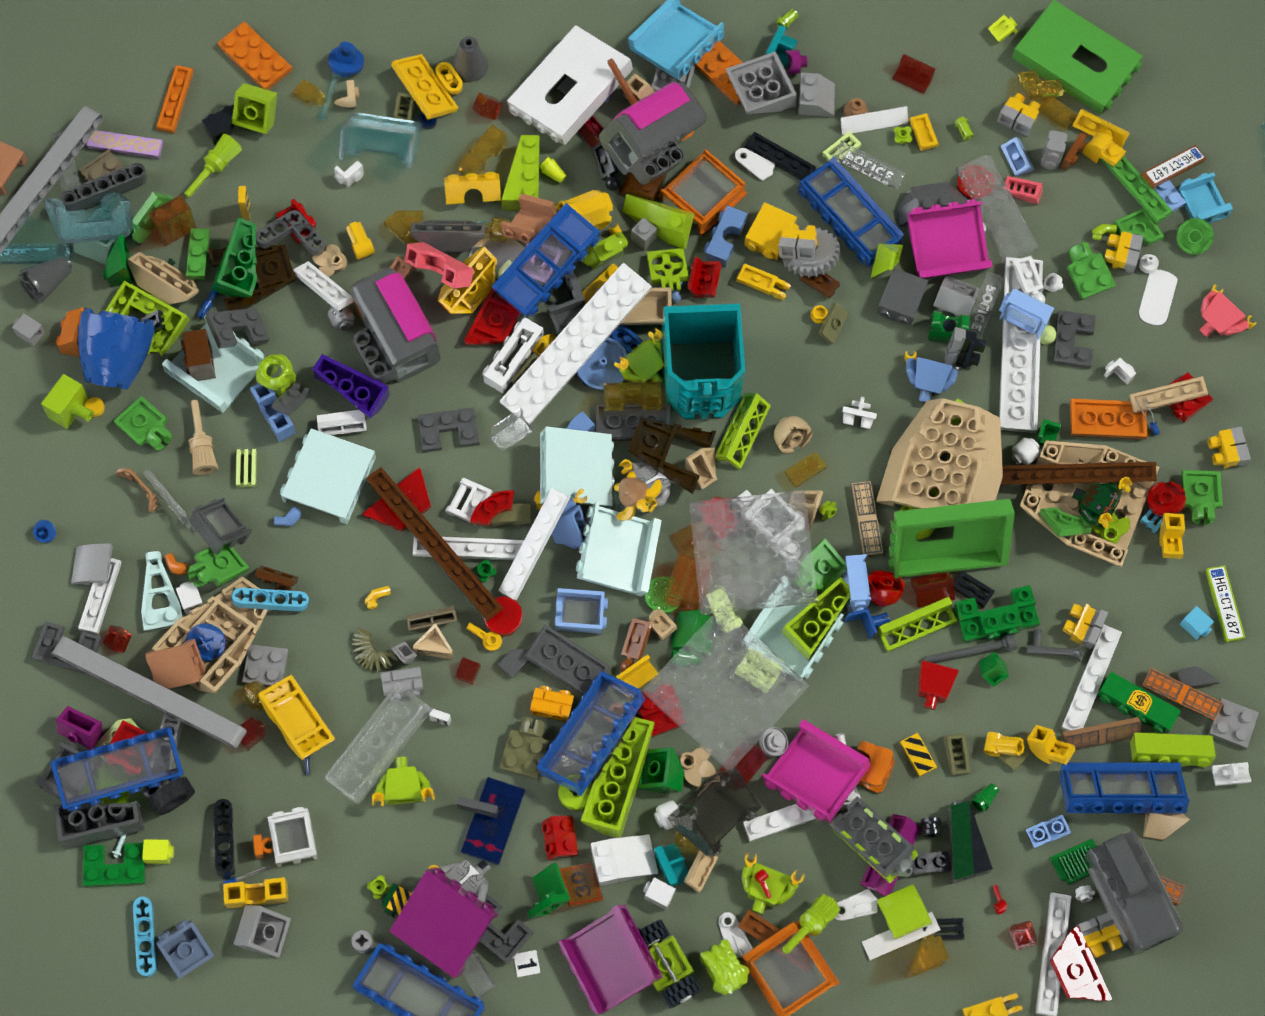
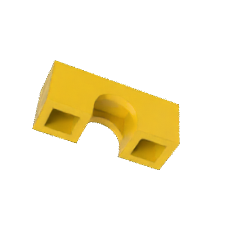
M486 172L482 175L469 173L466 176L453 174L444 177L446 205L465 203L464 195L470 189L479 190L482 193L483 202L501 201L499 173Z
M285 877L264 879L263 883L246 884L244 882L223 884L224 904L227 909L245 907V905L258 906L289 902L288 882Z

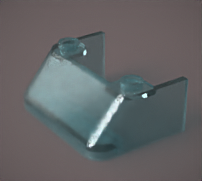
M359 113L350 114L340 131L339 159H343L346 153L351 156H357L363 150L396 154L402 163L408 164V169H412L417 156L421 124L414 121Z

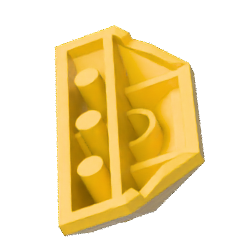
M484 246L463 262L474 269L470 287L452 288L444 284L441 288L437 301L450 314L473 313L492 289V285L496 281L497 259Z

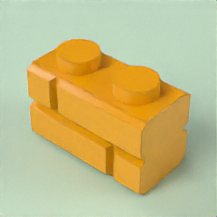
M546 686L535 688L530 714L567 722L571 716L574 695H571V692L566 690L554 692Z

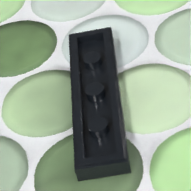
M755 131L745 144L746 149L771 161L775 166L800 180H803L816 170V166Z

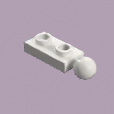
M1032 256L1014 260L1013 266L1024 293L1027 295L1032 294L1031 297L1045 303L1044 295L1039 293L1043 291L1044 287Z

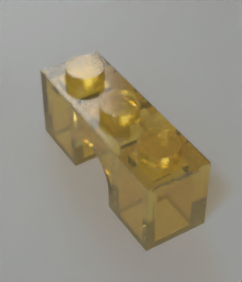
M492 124L459 162L460 174L463 176L469 173L482 175L490 156L494 155L497 157L507 145V134Z
M660 382L603 383L605 411H624V405L631 402L640 404L642 410H661L662 391Z

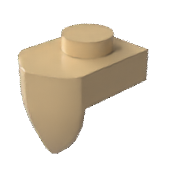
M347 80L348 96L336 100L334 104L340 107L354 108L357 107L356 98H359V89L355 87L354 80Z
M656 609L651 612L648 622L653 624L651 629L661 640H664L677 629V625L663 610Z

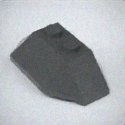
M948 182L911 187L896 210L900 227L908 226L907 214L912 212L911 209L922 207L923 210L930 209L929 206L938 204L941 207H947V204L952 202H958L961 205L966 204L965 201L968 198Z
M465 220L411 223L410 234L419 243L424 242L441 252L462 253L470 250L485 236L486 223Z

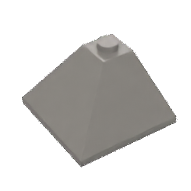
M776 51L726 69L746 114L780 112L796 106L797 94Z

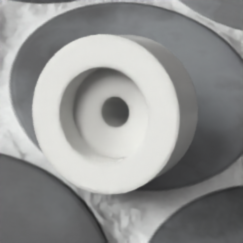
M1146 254L1142 256L1139 268L1144 273H1154L1157 270L1159 261L1156 256Z
M1050 273L1044 280V288L1052 293L1063 288L1062 277L1056 273Z

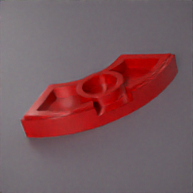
M514 490L493 493L490 497L480 502L472 513L470 524L490 526L492 519L497 514L504 511H512Z

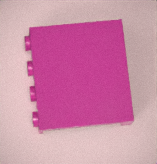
M976 199L965 201L966 204L961 205L958 202L948 203L947 207H941L938 204L929 206L930 209L923 210L922 207L911 209L912 212L907 214L917 277L925 279L992 268V261L988 259L980 205L983 204L982 201L977 202Z
M803 719L799 724L800 731L768 775L763 773L762 777L765 786L770 790H778L786 800H794L802 810L807 811L808 809L813 812L814 817L818 820H825L830 823L870 768V762L867 757Z

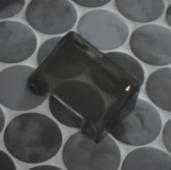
M737 768L715 773L707 778L668 816V820L674 828L706 856L714 857L722 851L721 847L723 844L721 840L740 821L754 819L761 805Z

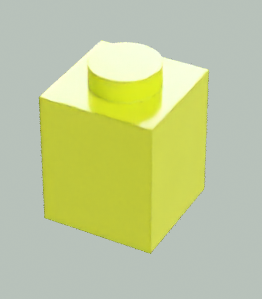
M144 840L142 860L145 864H170V858H174V846H171L169 840Z

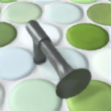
M1033 629L1034 644L1027 645V654L1072 656L1081 663L1082 643L1076 648L1041 646L1042 629Z

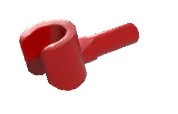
M762 869L755 874V880L761 885L767 899L772 896L765 883L769 875Z
M993 885L992 888L998 901L993 907L997 914L1000 915L1006 911L1007 903L1002 899L997 885Z

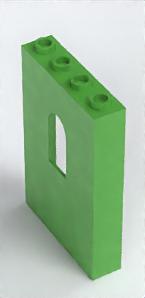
M1055 0L1050 3L1016 46L1012 55L1014 60L1100 115L1105 109L1107 111L1110 109L1114 102L1112 101L1114 97L1118 98L1123 91V85L1130 83L1133 78V72L1137 73L1142 66L1140 62L1143 55ZM1081 45L1106 62L1107 68L1103 72H1095L1074 59L1072 55Z
M1002 499L894 512V520H891L893 533H890L892 546H889L891 558L888 559L889 571H892L894 577L898 578L1008 565L1015 515L1011 500ZM954 526L953 538L928 541L916 539L917 533L922 530Z

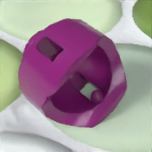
M799 50L785 51L790 61V69L786 74H801V68L807 67V55L800 56Z

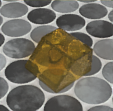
M932 934L922 938L904 975L906 979L941 967L949 960L941 936L934 937Z

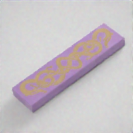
M97 130L87 142L88 149L101 151L109 149L115 153L156 159L160 158L163 141L159 139Z

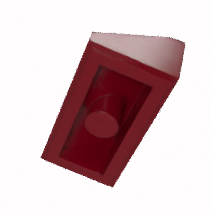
M592 115L578 132L593 148L600 143L599 135L604 128Z

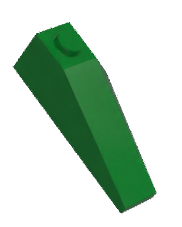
M239 217L237 218L211 290L228 297H252L257 282V257H255L256 224Z

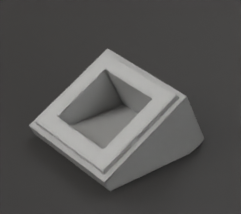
M405 641L391 649L405 664H411L417 657V654Z

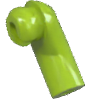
M1098 225L1092 230V239L1101 240L1104 233L1116 234L1117 225Z

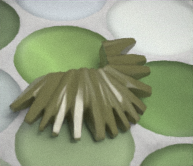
M357 628V631L361 634H354V637L358 639H353L356 643H352V646H360L353 650V653L361 652L355 657L356 660H359L358 664L362 663V667L365 666V669L369 668L371 671L374 665H376L377 671H380V662L387 669L388 665L392 666L389 657L396 661L399 660L391 649L379 653L373 642L371 632Z

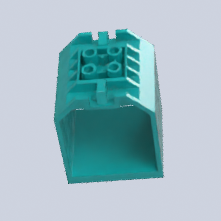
M740 304L664 306L661 343L664 363L665 403L670 404L671 408L685 420L695 419V414H700L701 420H708L709 412L713 413V419L723 418L740 401L745 375ZM732 342L735 373L732 379H695L683 381L672 372L670 344Z

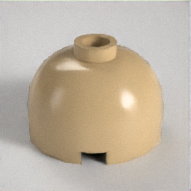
M785 417L779 421L774 430V440L781 452L793 453L795 451L792 448L799 445L803 448L810 441L812 429L800 417Z

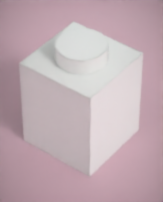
M186 582L181 584L179 588H176L186 615L190 614L196 607L204 605L198 588L193 585L194 582Z
M656 878L653 879L652 883L648 881L643 890L646 893L645 900L664 910L667 909L676 891L672 886Z

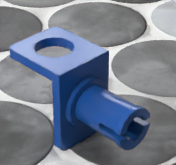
M867 608L847 614L843 621L846 623L861 619L868 638L871 639L877 633L876 627L890 622V618H886L889 616L886 612L871 616Z

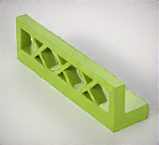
M745 393L714 456L718 461H728L735 468H742L771 407L757 393ZM758 403L763 406L760 414L757 411ZM754 418L755 426L750 430L749 422ZM746 434L747 442L743 446L742 437ZM737 450L739 451L738 461L733 458Z
M950 597L879 626L877 633L887 653L957 623V619L951 609L952 601ZM947 611L951 620L943 622L937 620L940 613ZM929 620L934 623L932 628L927 630L920 627L921 622ZM907 627L916 629L915 635L912 637L903 635L904 629ZM891 634L899 637L898 642L891 646L886 639V636Z

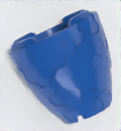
M84 308L83 312L81 311L80 323L78 325V346L85 382L128 389L140 372L155 334L154 320L144 319V322H139L136 317L107 311H100L99 314H94L92 309Z

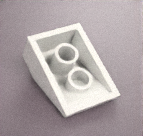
M650 835L613 838L591 843V852L599 887L658 874Z

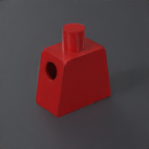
M922 660L919 667L918 696L926 698L924 705L926 709L936 710L937 701L945 703L959 670Z

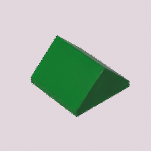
M700 610L679 611L676 622L677 629L674 631L671 649L677 650V648L700 654V656L709 657L716 619Z

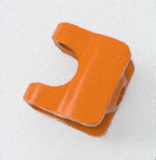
M861 741L857 749L860 754L870 760V768L857 785L875 793H882L895 764L893 751Z

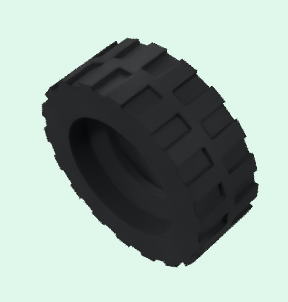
M187 777L177 778L159 788L152 794L148 802L156 815H164L187 802L195 794V790Z

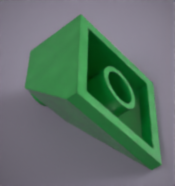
M123 234L117 238L105 262L106 269H103L104 280L108 281L110 287L121 286L124 280L132 284V273L127 263V260L130 258V251Z
M674 748L648 749L637 789L667 794L682 792L684 771Z

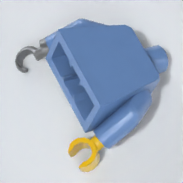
M908 351L905 352L904 360L906 361V373L909 382L913 385V388L921 390L918 401L926 403L927 400L931 399L932 393L939 395L955 384L959 370L962 368L961 364L953 363L958 367H952L948 364L920 357L916 358L917 353L915 351L913 356H909L907 354Z
M584 489L577 490L576 497L573 499L570 497L552 532L555 543L563 544L572 549H578L581 543L584 542L583 530L587 523L580 505H576L577 502L585 503L587 501V495L583 498L578 497L584 493Z

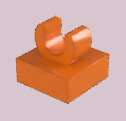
M261 834L253 835L255 860L263 859V852L265 854L273 853V848H265V844L271 843L272 838L267 837L262 840Z

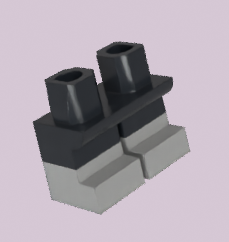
M955 327L945 351L944 364L951 366L953 363L961 364L964 369H967L968 364L978 366L980 354L974 353V351L983 353L986 341L977 339L976 332Z

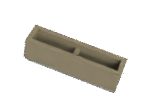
M454 606L406 615L409 631L430 627L435 623L440 625L457 621ZM453 613V617L433 620V616ZM428 617H430L431 620L428 622L410 625V621Z

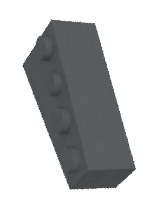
M136 803L80 805L81 808L69 811L68 808L63 809L61 804H54L58 839L65 849L145 830L142 811Z

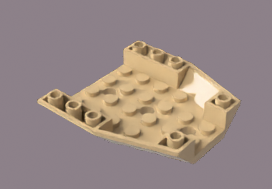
M927 400L893 447L876 502L895 507V504L923 509L996 500L1003 478L1000 417L980 407L952 400ZM953 418H960L961 423L958 426L951 424ZM943 453L951 455L948 461H941L940 456ZM931 489H938L940 491L937 497L929 496Z
M1046 440L1035 465L1146 461L1105 445ZM1156 466V474L1158 473V470L1160 468L1158 466ZM1132 482L1133 484L1129 485L1131 488L1129 492H1124L1122 489L1120 502L1114 512L1119 511L1123 514L1124 518L1129 517L1130 528L1126 534L1120 537L1119 542L1116 544L1101 539V535L1095 533L1093 529L1088 534L1058 537L1039 515L1040 509L1057 507L1069 515L1081 516L1078 512L1080 503L1072 498L1076 488L1087 492L1093 483L1051 484L1052 490L1050 491L1045 490L1042 484L1027 485L1019 507L1066 545L1122 567L1148 491L1154 482ZM1112 534L1107 535L1108 538H1114Z

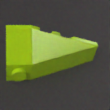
M626 194L623 213L636 222L645 218L657 228V237L669 245L686 249L694 213Z

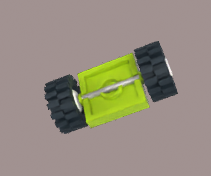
M662 919L640 929L639 932L663 976L662 979L653 984L658 993L665 990L662 996L669 1008L676 1007L697 995L702 989L694 975L686 977L693 973L694 970L675 937L672 935L667 938L670 933Z

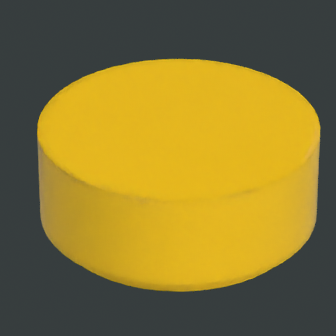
M92 397L85 403L86 408L94 411L93 417L101 416L105 410L104 403L100 398Z

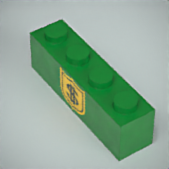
M1112 671L1106 677L1097 694V697L1103 703L1112 704L1123 714H1129L1135 718L1138 717L1141 724L1151 726L1159 734H1168L1181 712L1176 707Z

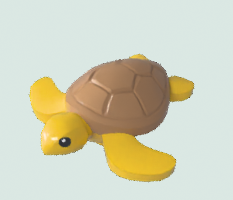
M630 471L626 478H623L620 483L613 486L614 490L619 492L620 502L626 507L625 510L616 515V518L620 521L632 519L636 513V507L641 512H648L649 504L646 499H654L660 494L662 489L661 481L657 479L647 489L646 483L636 478V474Z

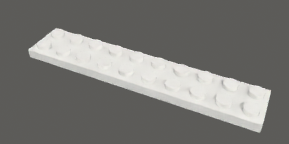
M1006 257L1004 298L1007 293L1011 294L1013 288L1024 293L1013 266L1014 260L1021 258ZM1033 260L1042 282L1043 260ZM1004 318L999 404L1001 430L1036 433L1038 427L1040 339L1038 340L1036 334H1032L1004 320Z
M623 263L499 402L529 427L652 289V286Z

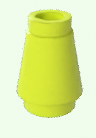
M549 157L539 167L543 174L559 183L567 176L556 161Z

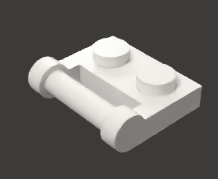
M462 478L459 483L460 487L445 512L450 516L458 517L470 523L476 506L490 497L493 491L466 478ZM471 489L462 509H457L466 490Z

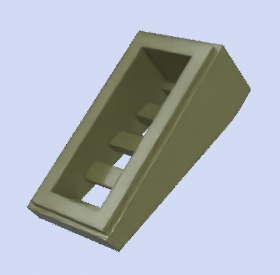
M397 93L391 128L409 131L416 104L411 94ZM407 101L410 102V105L402 104L401 102ZM400 107L408 108L409 111L400 110ZM398 114L408 115V117H399ZM397 120L406 121V125L398 124L396 122Z
M966 734L943 736L951 776L971 773ZM959 740L960 744L956 745L951 744V741ZM961 748L962 752L953 753L952 749ZM963 756V760L954 761L953 757ZM964 764L965 768L955 769V765Z

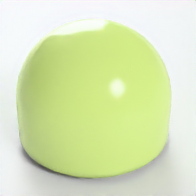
M1046 325L1040 337V343L1049 345L1056 338V330L1052 326Z

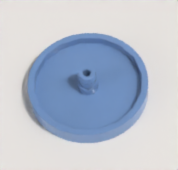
M608 337L576 374L584 385L593 390L608 391L614 389L624 381L619 368L615 367L614 363L621 361L619 357L624 358L628 354L618 341Z

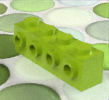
M1134 733L1130 741L1132 763H1181L1182 767L1188 765L1207 767L1212 765L1216 757L1213 736Z

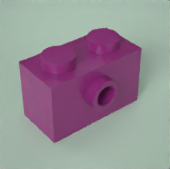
M69 706L56 719L59 735L66 737L72 743H78L88 749L94 748L103 736L101 721Z

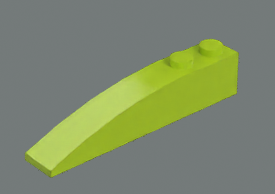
M635 717L622 737V741L613 751L610 760L605 764L601 774L594 781L581 818L582 823L601 834L615 838L622 837L645 762L654 722Z

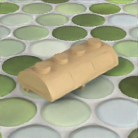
M652 288L620 325H662L664 306H672L671 288Z

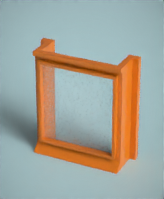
M705 149L666 188L661 190L657 198L662 202L669 199L679 209L694 213L693 221L698 224L697 232L703 237L719 222L720 212L722 210L725 211L727 205L735 207L747 195L745 191L746 183Z
M799 921L796 923L792 922L743 955V959H741L744 965L749 968V973L777 1016H790L831 987L834 988L840 984L808 935L789 954H785L782 951V948L801 929Z

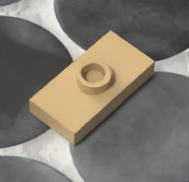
M701 847L684 883L694 891L701 892L718 857L706 847Z

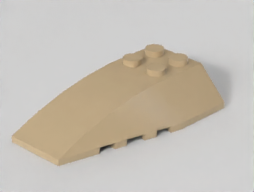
M244 577L223 589L216 597L213 596L208 599L207 603L201 607L193 609L186 617L177 620L152 648L153 651H158L186 642L190 629L199 624H212L218 627L226 638L225 650L218 658H213L211 661H203L207 673L199 682L189 684L200 692L215 694L238 669L268 611L267 609L239 608L234 606L232 603V593L235 589H260ZM239 595V600L241 601L243 595ZM249 595L250 602H252V595ZM258 595L255 598V600L259 603L265 602L266 598L262 595Z

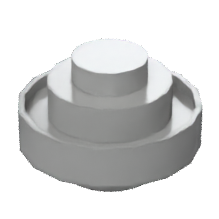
M767 728L760 735V748L767 756L775 757L782 755L788 747L787 735L780 728Z

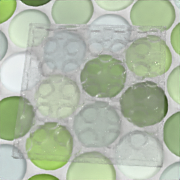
M805 490L689 502L701 615L818 603Z
M722 605L645 686L642 692L726 771L730 772L802 695L809 685Z

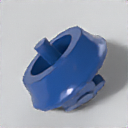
M40 520L35 524L33 534L39 542L50 543L56 536V529L50 521Z

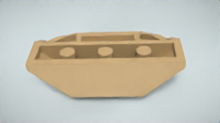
M141 252L127 260L137 285L168 305L187 301L198 294L199 290L194 280H187L186 274L164 260L145 256Z

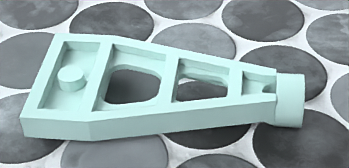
M148 552L145 554L147 566L141 610L145 632L171 628L177 620L183 617L181 605L163 566L161 552ZM161 575L164 587L152 589L151 578ZM162 593L166 594L170 602L169 606L153 609V596Z

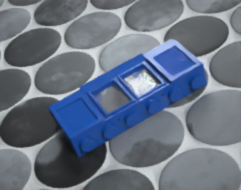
M566 203L492 285L493 291L525 318L533 317L539 310L538 306L541 302L545 303L550 298V292L554 288L558 289L561 286L564 276L566 274L570 275L576 268L574 265L579 260L583 261L588 255V249L591 246L594 248L599 243L600 231Z

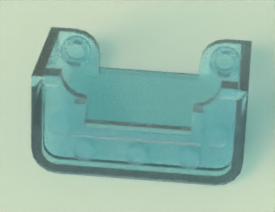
M118 192L105 194L101 198L100 209L66 211L64 203L60 199H45V209L57 238L63 243L117 239L121 234L125 238L132 231L130 200Z

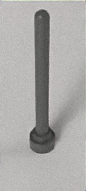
M1012 634L1005 636L1001 641L926 656L923 661L935 663L1002 648L1011 651L1016 650L1017 645Z

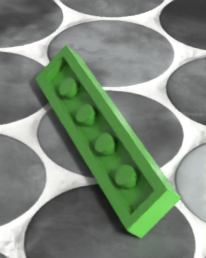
M1125 156L1115 167L1101 158V161L1157 224L1172 215L1173 211L1151 188Z

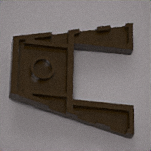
M285 244L271 245L267 248L255 247V257H257L256 274L259 289L253 291L252 297L225 298L224 303L227 311L248 309L296 281ZM223 247V249L208 248L214 268L220 265L226 247Z
M640 418L628 452L693 494L700 475L665 462L674 436L700 447L710 448L716 431L706 432L701 431L702 428L693 427V429H689L679 424L672 426L666 425L662 421Z

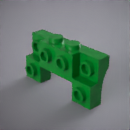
M1031 585L1014 588L1010 591L1013 601L1012 605L979 612L975 598L957 601L954 606L964 644L987 638L995 640L1000 638V635H1016L1019 631L1038 627L1040 621L1035 608L1036 601Z

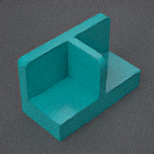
M779 25L766 55L776 51L785 69L789 61L785 51L794 50L798 41L786 36V27Z
M673 843L666 847L660 845L654 848V855L667 884L672 887L683 884L689 871L684 862L685 858L684 856L682 857L677 844Z

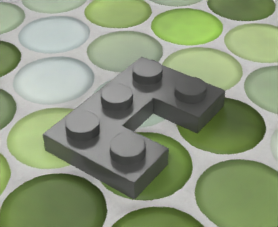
M257 308L207 313L205 316L218 349L235 347L238 342L233 330L244 329L251 345L265 344L270 340Z
M1058 311L1053 364L1091 368L1093 349L1075 347V333L1093 335L1096 315Z
M474 407L418 415L423 453L442 450L440 432L458 430L461 447L480 445Z
M45 621L32 659L87 674L52 654L63 636L65 628L64 626ZM82 631L78 644L97 653L102 637Z
M488 894L486 895L484 903L492 905L495 908L494 911L498 913L502 906ZM517 920L504 935L490 923L479 942L508 965L534 932Z

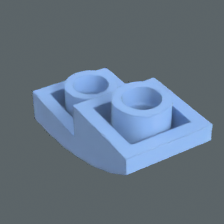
M1063 814L1026 829L1034 848L1071 834Z

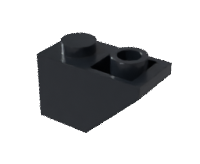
M234 104L226 106L221 111L209 114L202 119L204 129L214 145L218 143L223 134L231 136L235 126L232 124Z

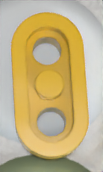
M439 63L435 69L436 76L449 94H459L463 89L461 78L450 63Z

